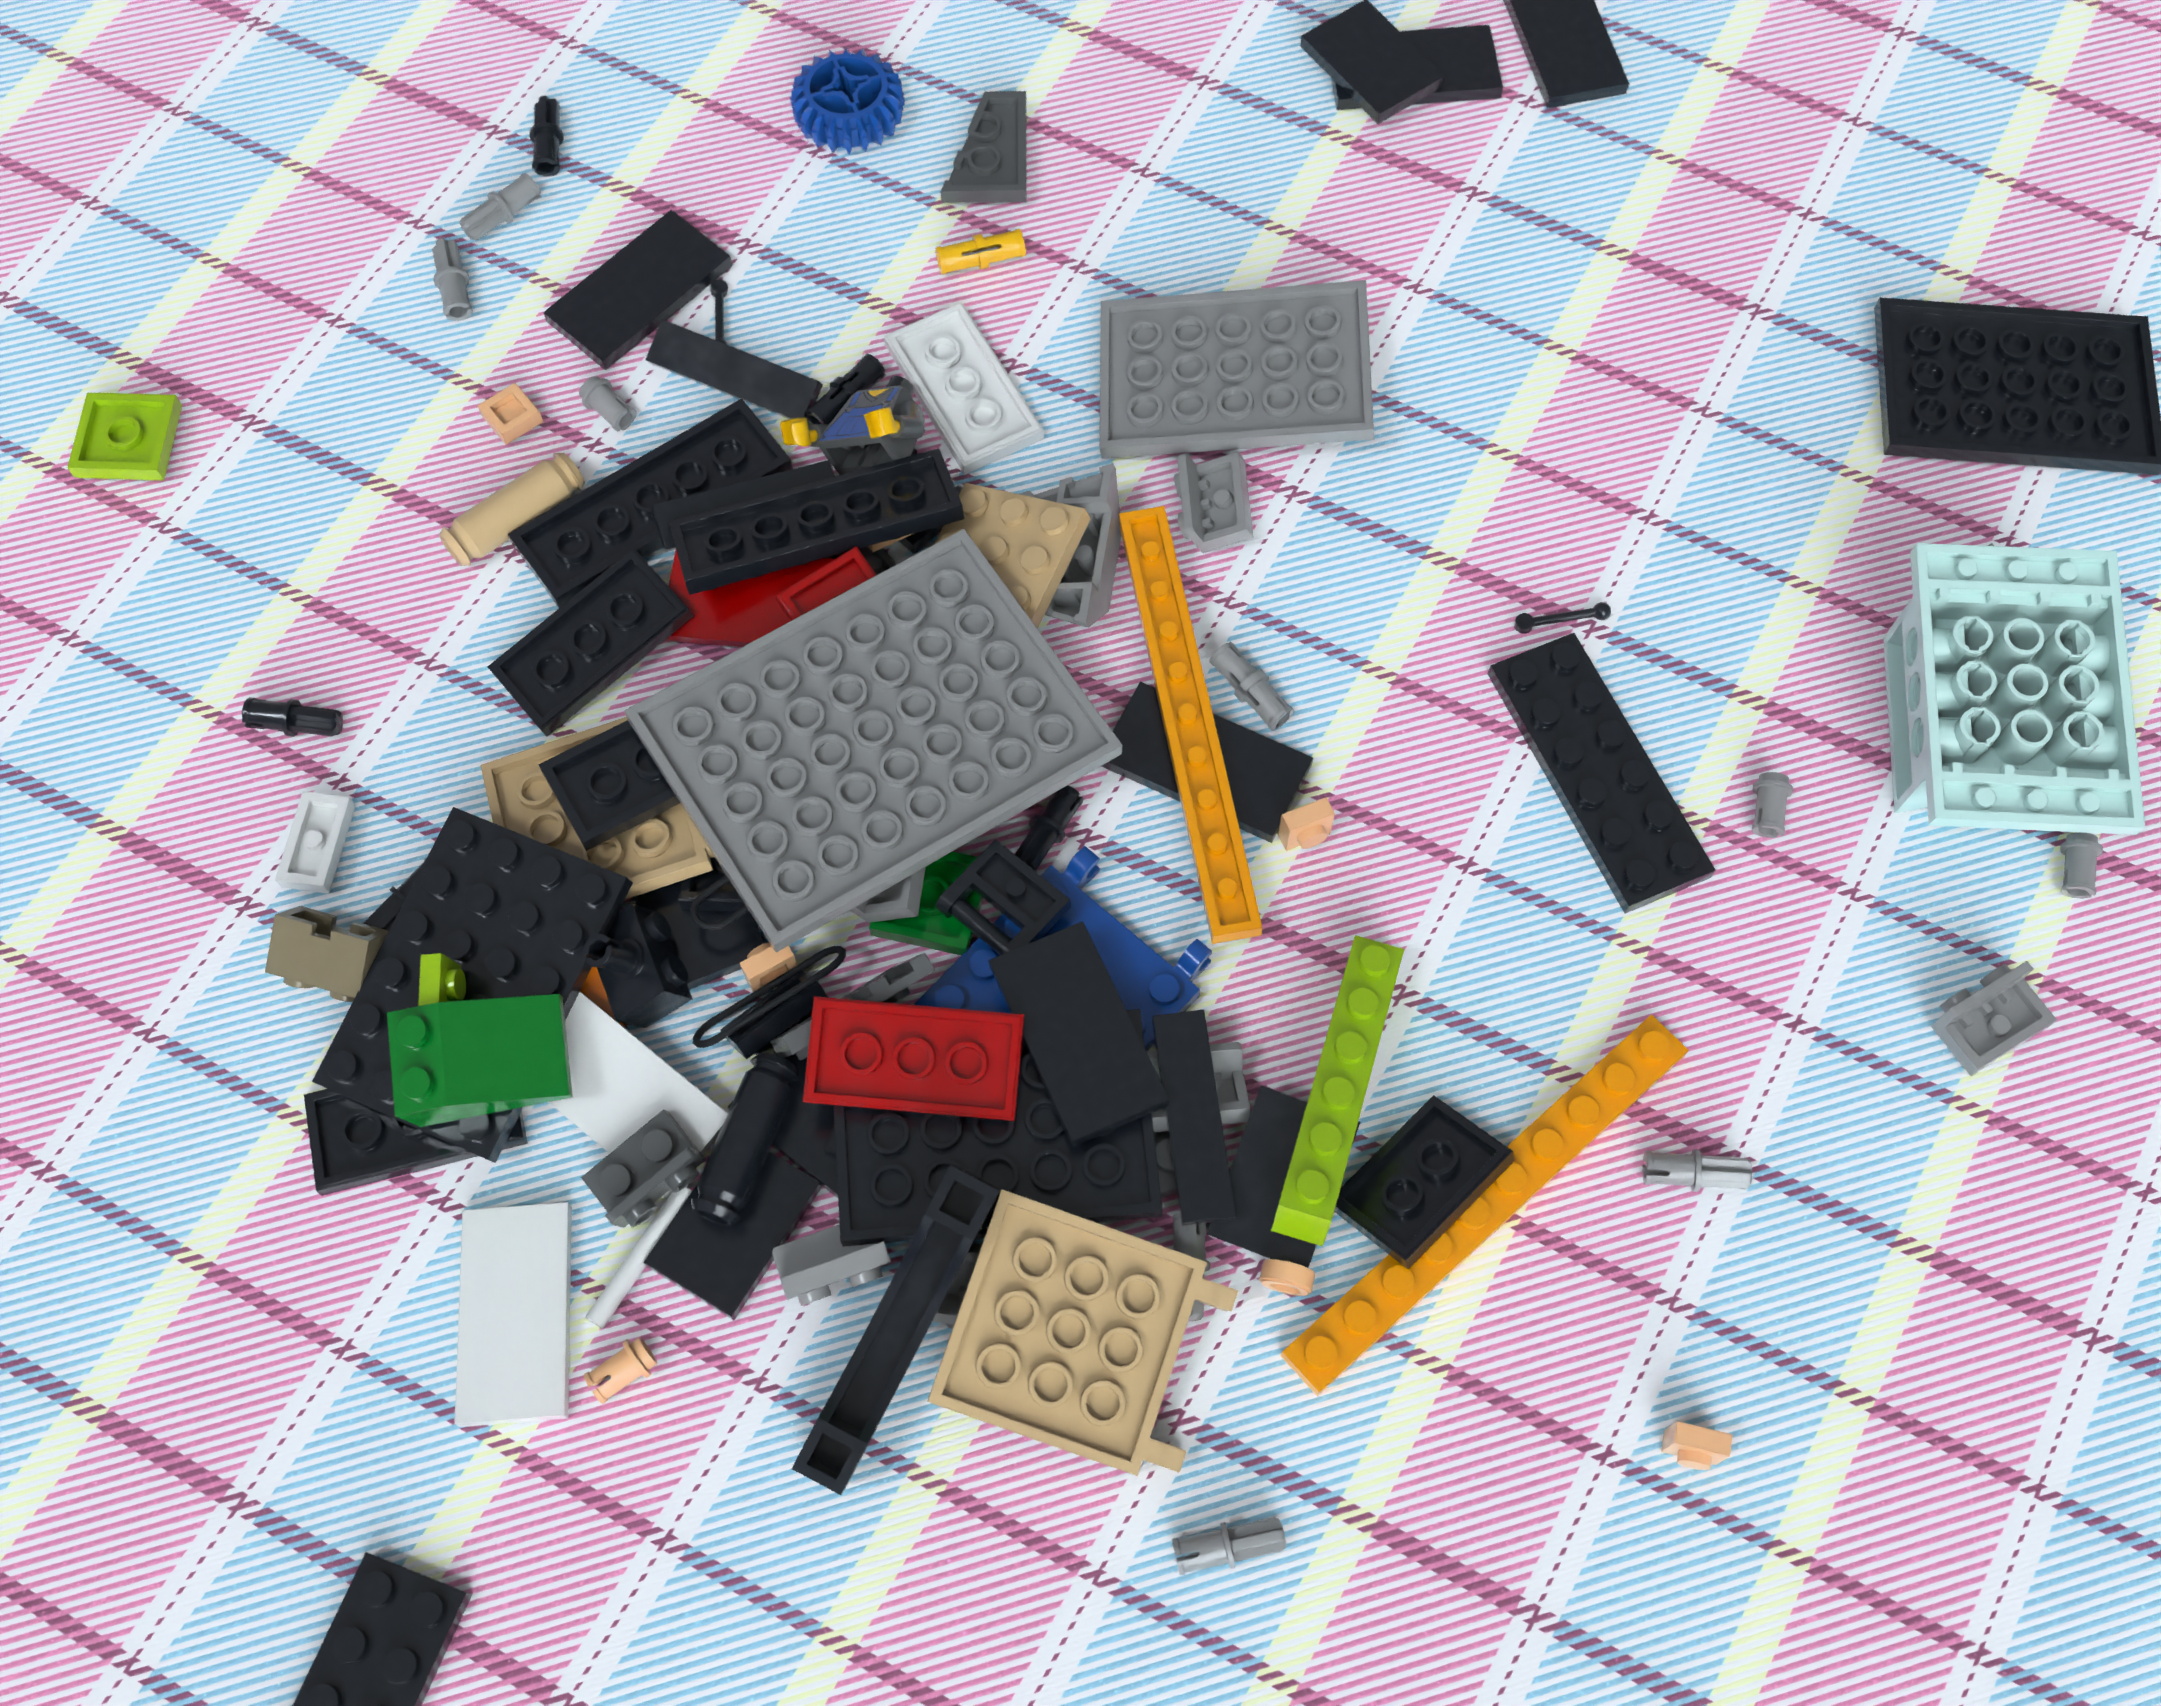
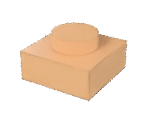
M516 383L477 405L481 416L505 445L543 423L540 411Z
M1327 797L1281 815L1278 836L1286 851L1301 846L1302 849L1312 848L1322 843L1331 833L1335 813Z
M767 942L750 951L747 959L740 962V966L752 992H755L796 967L797 963L789 946L776 953L771 944Z
M1676 1421L1664 1430L1661 1452L1677 1456V1463L1682 1466L1698 1470H1710L1711 1464L1717 1465L1730 1457L1733 1434Z

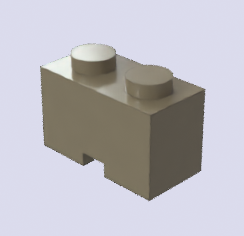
M298 906L275 914L265 972L283 977V982L288 986L296 988L317 987L330 991V996L336 1000L353 1002L389 931L356 921L351 923L349 930L336 926L337 916Z

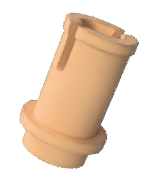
M638 1337L633 1342L626 1339L622 1343L623 1349L592 1371H588L583 1375L588 1387L596 1386L611 1376L610 1380L592 1392L602 1404L641 1375L648 1378L651 1375L650 1369L658 1364L652 1351L641 1337Z

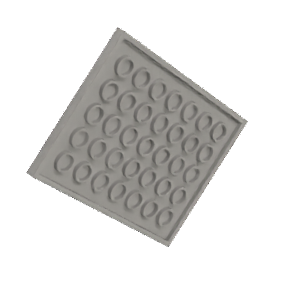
M965 529L624 710L632 728L776 953L1122 754L1121 742Z

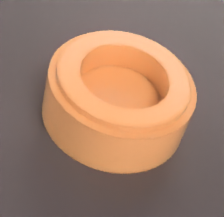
M1267 1259L1263 1261L1259 1281L1263 1286L1277 1292L1295 1296H1307L1312 1293L1316 1273L1299 1264Z

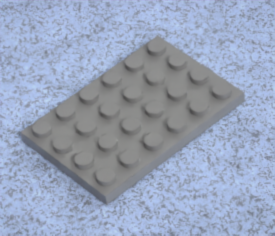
M1366 280L1101 301L1099 449L1102 459L1374 440Z

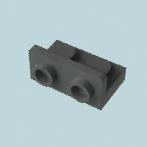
M662 1110L584 1174L581 1179L608 1212L605 1217L612 1225L624 1228L629 1224L631 1227H636L657 1210L658 1207L655 1202L670 1189L673 1193H676L693 1182L699 1175L696 1168L706 1161V1158L668 1111Z

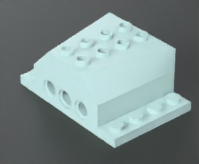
M1916 543L1910 551L1913 597L1883 638L1894 814L1928 808V822L1931 826L2138 835L2145 829V818L2117 551Z

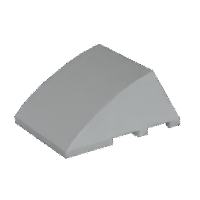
M1113 463L1099 467L1100 474L1075 482L1072 476L1060 480L1059 487L1035 495L1030 490L1019 493L1025 496L1085 508L1090 516V522L1045 613L1046 616L1087 628L1109 612L1122 536L1119 526L1120 507L1117 476Z

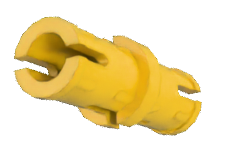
M1020 228L1015 229V231L983 237L981 233L972 235V240L935 247L941 275L979 266L980 270L989 268V263L1026 256L1025 243ZM994 247H998V248H999V249H995V250H991V251L980 252V253L973 254V255L962 256L963 254L972 253V252H978V251H983V250H985V249H990V248H994Z

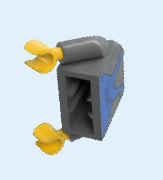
M893 376L886 387L859 390L854 393L830 424H811L808 426L807 418H793L780 422V427L785 445L796 444L798 446L810 445L812 447H819L826 458L830 460L837 473L842 475L911 456L917 440L923 437L925 433V419L921 407L911 397L914 393L913 385L901 376Z

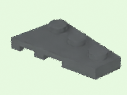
M984 91L968 127V137L961 151L958 150L954 159V169L949 180H945L940 191L941 203L1027 202L1026 91Z
M922 953L894 965L840 999L896 1003L911 993L908 986L934 972L935 968L926 953ZM812 1016L771 1040L770 1043L778 1056L785 1058L796 1053L799 1060L808 1057Z

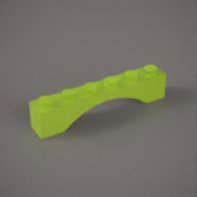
M1357 935L1354 937L1271 1231L1322 1247L1324 1245L1332 1222L1404 953L1402 948Z

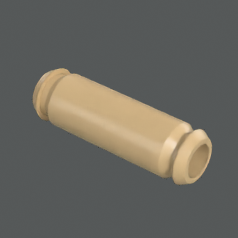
M553 453V460L541 461L455 518L449 529L443 527L439 537L455 561L460 566H470L471 559L483 558L510 540L509 533L568 500L575 489L581 492L585 484L584 478L567 454Z

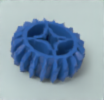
M846 47L842 54L835 55L829 49L827 58L822 59L814 56L812 66L802 65L800 76L794 77L793 90H791L792 96L790 97L794 120L797 126L801 128L805 139L813 138L817 148L828 144L832 153L839 147L845 148L849 155L854 147H861L866 152L869 143L873 142L877 145H882L884 135L893 136L895 125L901 124L903 106L905 105L902 83L898 74L894 73L891 63H882L879 54L867 57L863 48L856 54L850 53Z

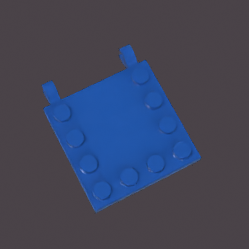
M1084 846L1071 859L1063 873H1060L1050 865L1041 874L1044 879L1067 896L1071 902V908L1043 937L1079 922H1084L1125 1009H1140L1144 1047L1146 1051H1149L1155 1044L1152 1017L1155 1015L1185 1012L1200 996V989L1192 982L1211 963L1208 957L1212 954V950L1196 939L1184 951L1174 967L1081 890L1100 871V868L1096 865L1100 858ZM1003 914L993 923L1011 939L1021 931L1017 925ZM978 938L967 949V953H964L914 1005L1010 1013L989 967L988 960L1000 955Z

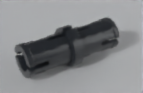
M866 354L843 377H836L830 383V389L805 411L808 422L810 424H830L854 393L859 390L872 388L879 380L886 376L884 373L885 368L880 361L871 354Z

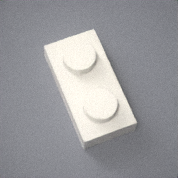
M302 791L275 881L281 888L330 893L356 806L350 797Z

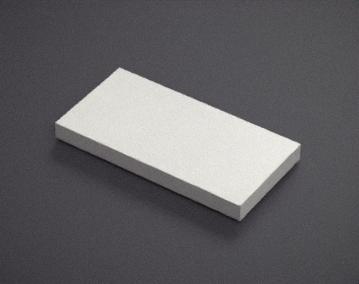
M962 302L884 335L885 347L905 379L913 385L914 394L964 475L1044 439V429Z
M579 992L565 1021L573 1097L548 1103L609 1154L662 1110H666L672 1115L702 1155H704L717 1139L728 1112L582 992ZM670 1189L662 1198L667 1200L672 1190Z
M568 1202L462 1210L454 1423L459 1427L569 1418L572 1206Z

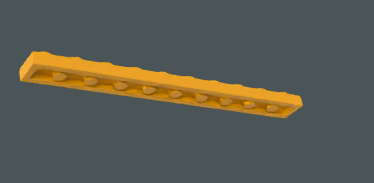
M1165 506L1119 513L1120 531L1212 944L1261 936L1263 927Z
M1651 1014L1507 1146L1513 1151L1515 1161L1409 1270L1388 1254L1282 1351L1280 1356L1318 1397L1683 1059L1689 1050Z

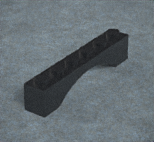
M954 1164L949 1166L878 1308L791 1468L792 1470L842 1495L999 1195L1000 1188Z

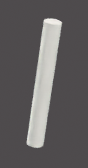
M685 1187L676 1193L672 1191L585 1316L586 1319L599 1328H604L646 1267L644 1261L692 1191Z

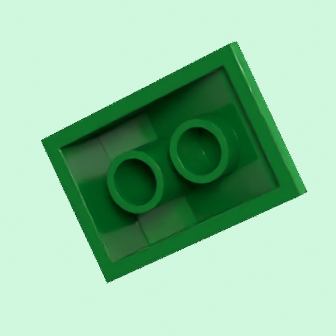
M560 994L437 1002L387 1012L395 1116L419 1127L573 1097L563 997Z

